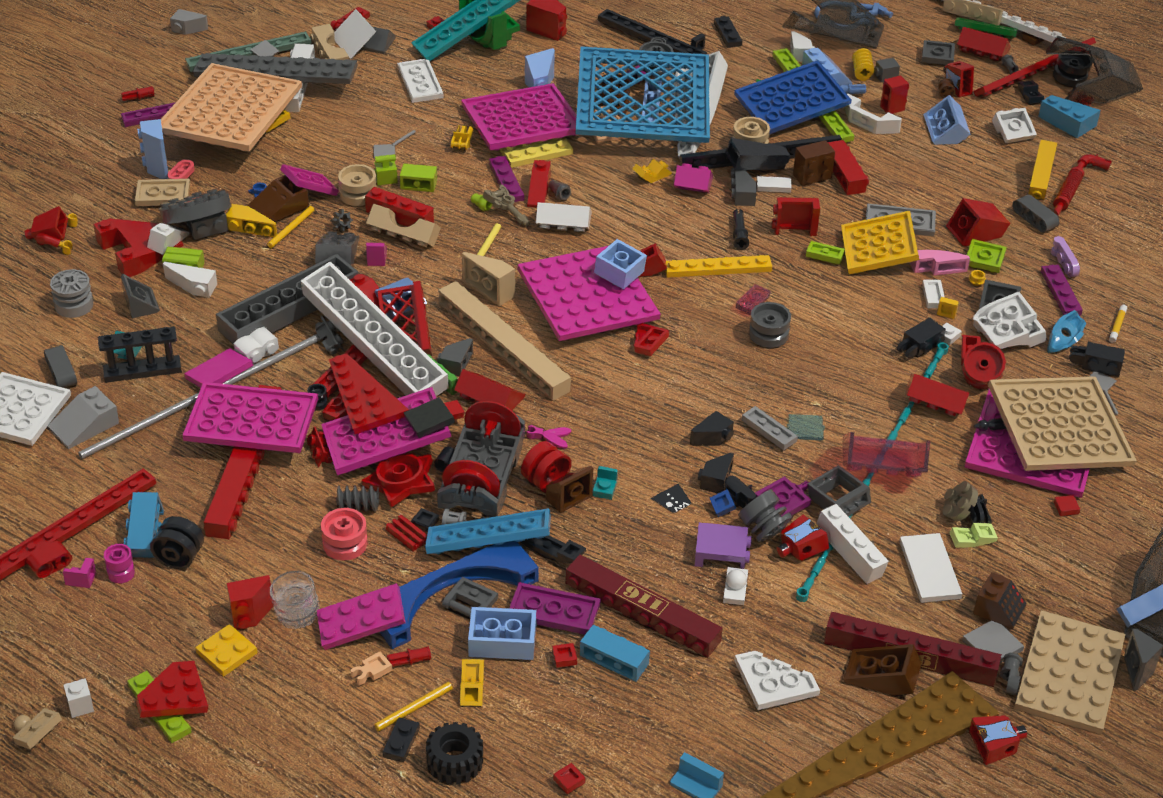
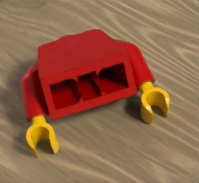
M60 206L36 216L33 219L32 227L24 231L25 236L28 240L34 238L39 245L48 244L57 248L58 246L62 247V252L69 255L71 254V249H73L72 242L69 240L61 241L64 240L67 223L70 227L78 225L77 215L71 213L67 216Z

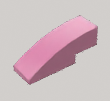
M918 250L919 260L910 262L914 273L932 271L935 276L967 272L970 257L949 251Z

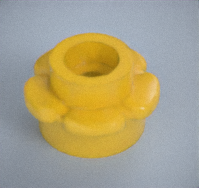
M981 270L972 271L968 277L974 286L983 285L986 280L985 273Z

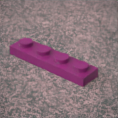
M506 157L490 158L489 165L499 186L504 185L509 195L515 197L514 202L524 201V193Z
M1059 264L1042 266L1040 272L1062 314L1066 315L1076 310L1079 316L1082 315L1083 309Z

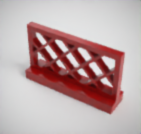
M415 281L413 285L378 290L380 310L385 315L389 310L396 313V316L392 319L394 323L399 317L405 319L407 322L400 329L411 340L418 343V346L426 354L432 356L421 281ZM411 291L412 296L408 301L400 297L403 292ZM390 294L394 297L389 305L383 301V295ZM397 300L404 303L400 311L392 307ZM407 307L414 310L410 318L402 314ZM410 323L416 327L412 335L404 331Z

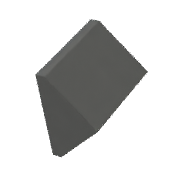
M373 27L376 33L363 45L361 50L385 54L395 40L396 35L390 30Z
M124 274L121 275L124 297L132 318L160 311L151 287Z
M1132 629L1124 654L1133 691L1138 690L1154 674L1163 648L1162 644L1138 629Z

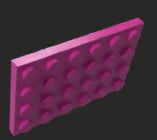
M203 382L185 427L183 441L301 453L318 402V394Z
M433 387L397 399L411 410L436 399ZM348 415L321 424L337 476L452 437L448 426L418 438L406 418L356 435Z

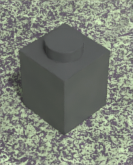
M894 58L877 60L874 75L880 82H884V79L899 76L900 65Z

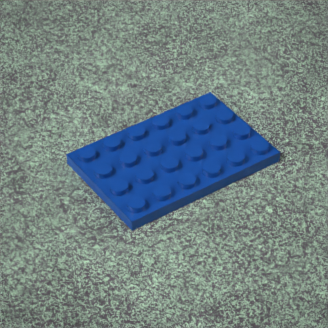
M818 60L734 91L736 98L752 117L761 118L769 124L770 134L848 106L852 101Z

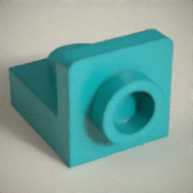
M598 467L593 497L612 500L617 486V469Z

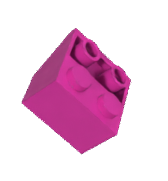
M682 163V166L677 165L674 187L709 193L713 174L711 170H708V167L699 166L698 168H693L690 164Z

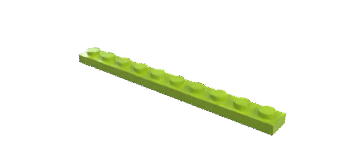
M787 48L773 51V58L784 72L800 67V64ZM835 110L818 116L833 136L840 135L845 143L854 141V134Z

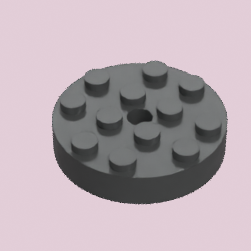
M212 189L203 194L201 191L192 193L191 196L184 197L181 200L179 198L170 199L168 202L160 204L159 211L162 222L164 224H172L214 215L231 208L232 205L227 191Z

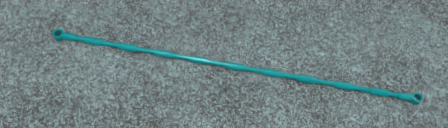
M941 342L938 344L933 362L929 364L923 375L924 377L930 379L937 367L936 364L940 362L943 355L948 353L949 345L947 343ZM910 401L908 406L904 408L897 420L896 427L886 439L880 455H877L870 467L868 476L862 481L868 487L874 473H877L884 461L887 450L891 448L897 438L899 429L909 417L915 402ZM830 543L829 549L825 550L810 572V577L806 579L802 587L797 589L796 599L799 602H806L808 600L809 591L814 584L815 577L819 575L826 563L825 559L829 552L834 549Z

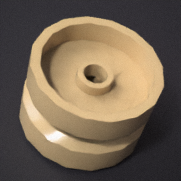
M740 118L734 124L733 138L769 144L770 126L761 118Z
M361 164L344 167L338 174L340 199L351 206L365 205V195L373 187H376L375 171L371 167Z

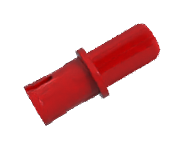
M153 86L139 89L137 87L136 90L121 93L123 101L141 100L142 98L155 96Z
M429 646L413 650L407 648V651L387 655V660L391 663L392 667L405 664L411 666L416 662L431 660V652Z

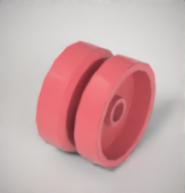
M339 508L330 511L323 517L321 522L323 550L329 557L345 561L357 558L365 552L368 540L366 519L362 513L355 509Z

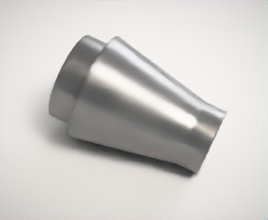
M556 180L549 182L548 187L558 199L566 200L570 197L571 189L568 184Z

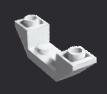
M847 94L852 99L851 104L844 107L849 122L874 134H895L900 132L902 118L889 112L880 118L861 109V99Z

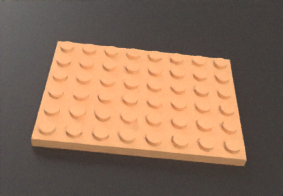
M211 63L161 118L162 132L164 135H173L212 145H221L226 148L250 151L302 88V81Z

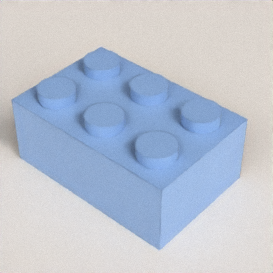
M472 607L468 637V656L534 660L536 610Z

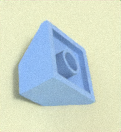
M554 48L525 56V84L528 87L546 85L552 82L554 78Z

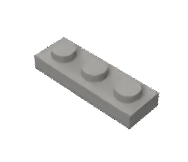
M755 406L742 414L743 422L782 450L797 442L798 436L758 407Z

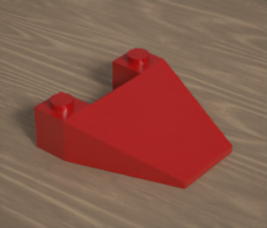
M109 218L93 224L96 241L103 250L122 243L126 247L121 251L115 252L118 270L121 274L128 277L141 274L161 261L164 254L162 255L147 248L150 230L159 223ZM180 241L174 247L181 248L184 246L183 242Z

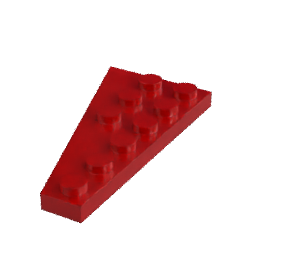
M347 353L329 359L355 435L405 418L404 412L409 409Z

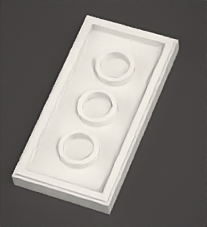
M420 59L397 63L398 70L412 103L444 98L443 91L429 60Z
M940 533L900 537L899 542L920 602L961 599L962 592Z

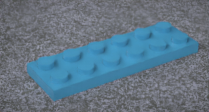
M550 509L429 527L425 545L427 554H441L444 551H461L464 548L470 547L481 548L490 544L501 545L509 541L520 542L529 538H544L550 535Z

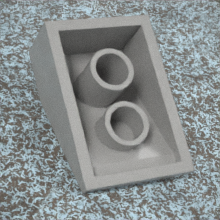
M94 386L78 394L48 425V429L70 449L119 424L117 407Z

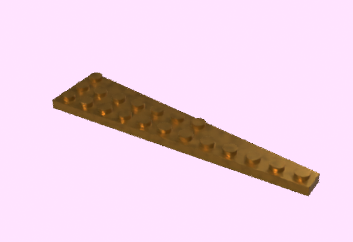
M952 671L760 798H817L823 794L827 796L841 786L847 787L851 785L854 780L861 777L865 779L905 761L915 754L927 751L934 744L939 743L940 745L947 742V739L954 735L960 736L970 728L971 720L974 717L999 716L1000 712Z

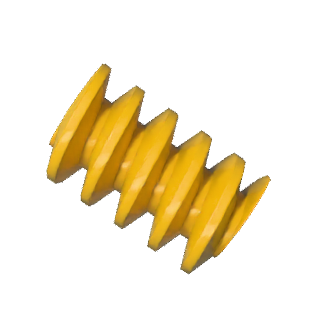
M858 49L852 55L854 74L858 80L866 81L874 73L872 54L868 49Z

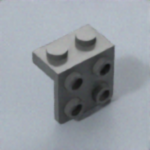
M224 211L207 217L185 221L194 240L228 231L227 218Z

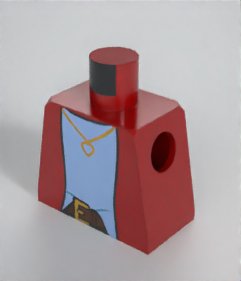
M962 61L947 64L943 68V72L946 74V79L953 81L955 95L960 98L973 94L974 66Z
M803 514L781 531L782 544L776 548L782 558L792 554L798 560H804L829 549L827 532Z
M1005 715L974 717L969 728V733L985 765L1014 755L1018 750L1020 740L1027 738L1025 726L1013 727L1009 717Z

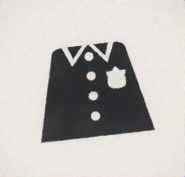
M679 483L651 498L673 513L691 504Z

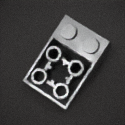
M327 232L316 243L315 265L338 254L352 266L355 260L359 236H355V233L337 235V232Z

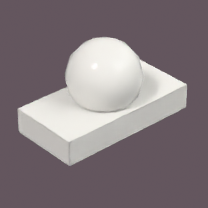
M727 568L723 603L744 605L748 577L747 569Z

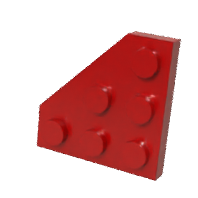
M195 661L172 662L137 695L136 704L140 718L207 713L208 703Z

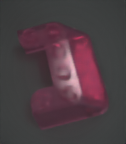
M855 432L843 435V466H846L849 471H859L864 468L867 469L866 472L878 473L879 470L886 471V475L898 476V472L906 473V477L912 478L921 477L922 474L928 472L930 440L916 443L854 436Z

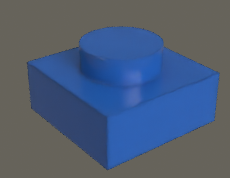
M728 489L710 497L718 517L737 509Z

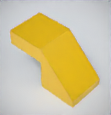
M462 659L460 706H482L484 659Z

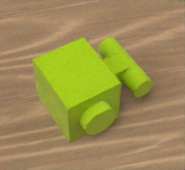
M395 154L375 156V169L373 170L376 173L377 185L398 183Z

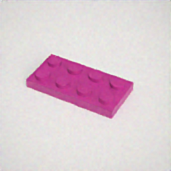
M397 583L317 610L321 645L324 650L405 624L400 588Z

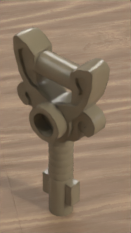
M500 185L498 191L495 192L484 190L483 197L493 203L495 208L510 211L516 217V220L525 227L530 224L528 218L513 206L515 197L509 195L504 185Z

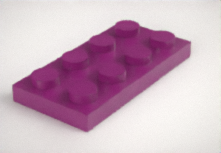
M519 582L509 609L536 610V625L586 635L595 623L601 599Z

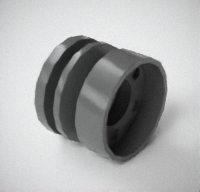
M772 489L759 495L738 513V516L746 526L756 523V526L751 530L752 535L762 531L756 537L759 543L776 536L793 519L791 513L783 515L787 510L785 506L775 509L780 499Z

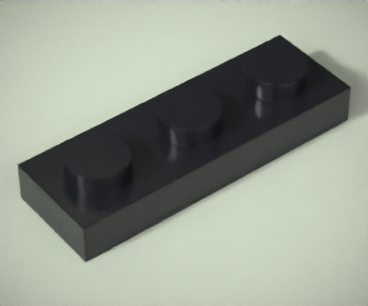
M729 16L714 18V25L726 47L742 46V39Z

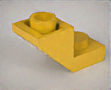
M653 159L647 167L635 164L632 168L639 176L650 183L672 174L667 169L668 165L662 160L658 162Z

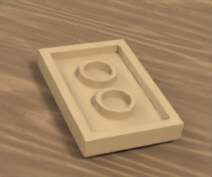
M190 179L138 180L135 205L143 207L161 206L160 204L168 202L170 199H184L190 193Z

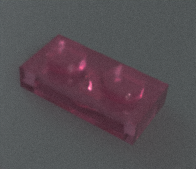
M755 284L736 302L735 308L751 315V310L756 305L764 303L770 297V290Z

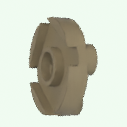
M963 481L953 489H948L944 495L946 500L944 502L943 515L956 522L966 518L971 513L968 511L971 505L975 507L977 503L978 490L967 481Z

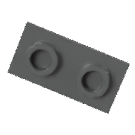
M321 316L323 322H318L315 325V331L319 338L324 340L322 343L327 352L334 355L339 348L345 351L342 345L344 343L343 339L334 331L336 329L335 325L330 320L327 321Z

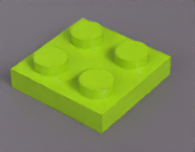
M972 239L967 256L970 257L969 266L999 273L1007 247Z

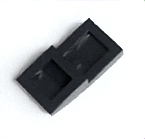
M1033 80L1017 83L1020 93L1028 104L1041 103L1044 100V96L1038 92L1039 85Z

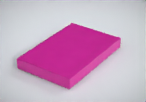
M285 164L280 168L298 187L337 196L339 192L323 174Z
M229 348L187 371L184 375L185 379L199 387H202L203 382L222 384L251 368L253 362L251 359Z

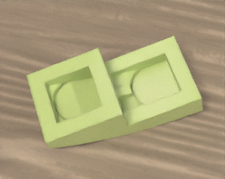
M973 523L971 528L952 527L949 532L956 548L982 546L996 542L998 539L992 524Z

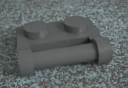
M462 577L446 595L442 602V607L454 609L471 617V608L456 602V598L475 607L491 608L498 600V593Z

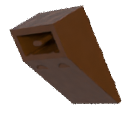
M284 175L273 180L247 206L275 222L308 208V191L305 188L296 186Z

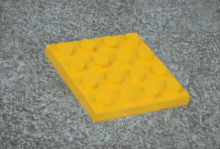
M910 211L841 225L849 274L919 260Z

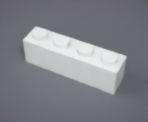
M837 504L822 510L816 525L827 532L828 542L866 584L882 577L889 562Z

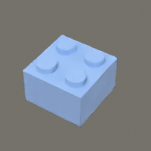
M616 239L596 256L594 273L625 289L644 272L647 255Z

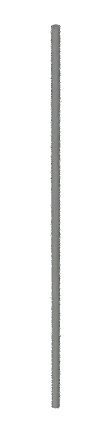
M336 327L334 331L336 333L340 330ZM315 334L253 365L251 368L222 384L232 385L321 339L318 334ZM199 393L78 452L79 457L84 459L194 404Z

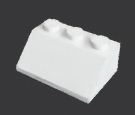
M538 202L536 224L540 225L542 229H550V226L557 227V230L567 231V228H574V231L585 232V229L589 230L592 211L588 206Z

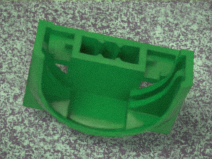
M459 0V10L474 0ZM502 11L501 14L492 17L488 16L487 23L469 36L485 48L490 47L492 50H498L507 46V41L512 39V34L520 31V25L506 12Z

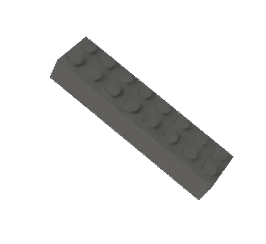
M336 254L217 313L218 331L233 345L239 338L250 335L261 327H265L273 333L318 310L303 295L302 279L328 262L334 264L349 280L354 278L359 272Z

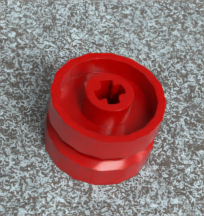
M981 342L974 344L964 356L962 365L963 378L974 388L988 389L990 380H998L1003 376L1006 364L1004 353L992 343Z
M548 441L539 442L531 448L523 459L521 474L526 480L534 483L539 490L546 493V485L570 472L571 459Z

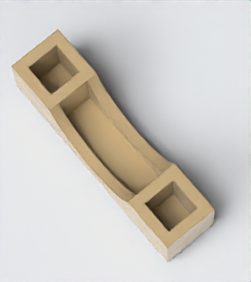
M330 24L312 27V34H310L311 42L315 44V49L319 51L321 59H349L344 48L333 47L335 45V35Z
M373 204L366 224L371 226V230L381 233L382 230L387 232L386 235L394 238L401 236L402 240L409 243L412 240L416 241L417 245L427 248V246L434 247L441 229L437 224L420 218L409 227H399L395 220V213L389 208Z

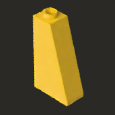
M1040 141L1028 195L1033 196L1035 199L1045 200L1057 142Z

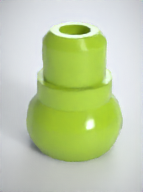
M475 193L471 196V202L482 211H488L493 204L486 200L483 195Z

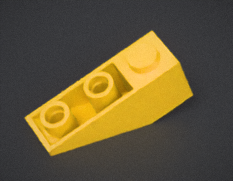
M231 204V208L226 213L229 231L273 238L277 235L276 222L249 206Z

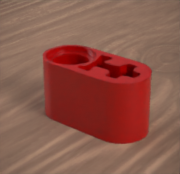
M54 541L32 552L27 557L26 563L38 578H45L68 566L72 561V555L60 541Z

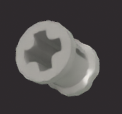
M449 509L444 510L442 525L466 521V512L457 513Z

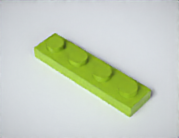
M145 671L127 680L128 687L137 697L154 679L148 671ZM182 715L152 717L171 743L192 733L191 727Z

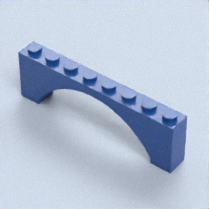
M516 541L485 547L480 551L400 586L405 624L381 631L380 634L391 649L411 641L410 626L422 604L436 592L457 584L462 577L471 581L491 580L518 586L519 582L534 584L538 582L539 567Z

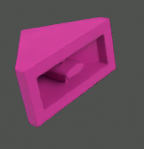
M366 243L367 266H385L387 255L385 243Z

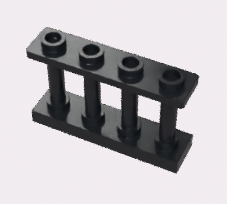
M175 327L98 336L99 351H106L108 364L103 365L105 383L182 373L180 355H173L172 342L177 341ZM164 343L166 357L154 358L152 345ZM145 346L147 359L135 361L133 347ZM125 348L127 362L116 363L114 350Z

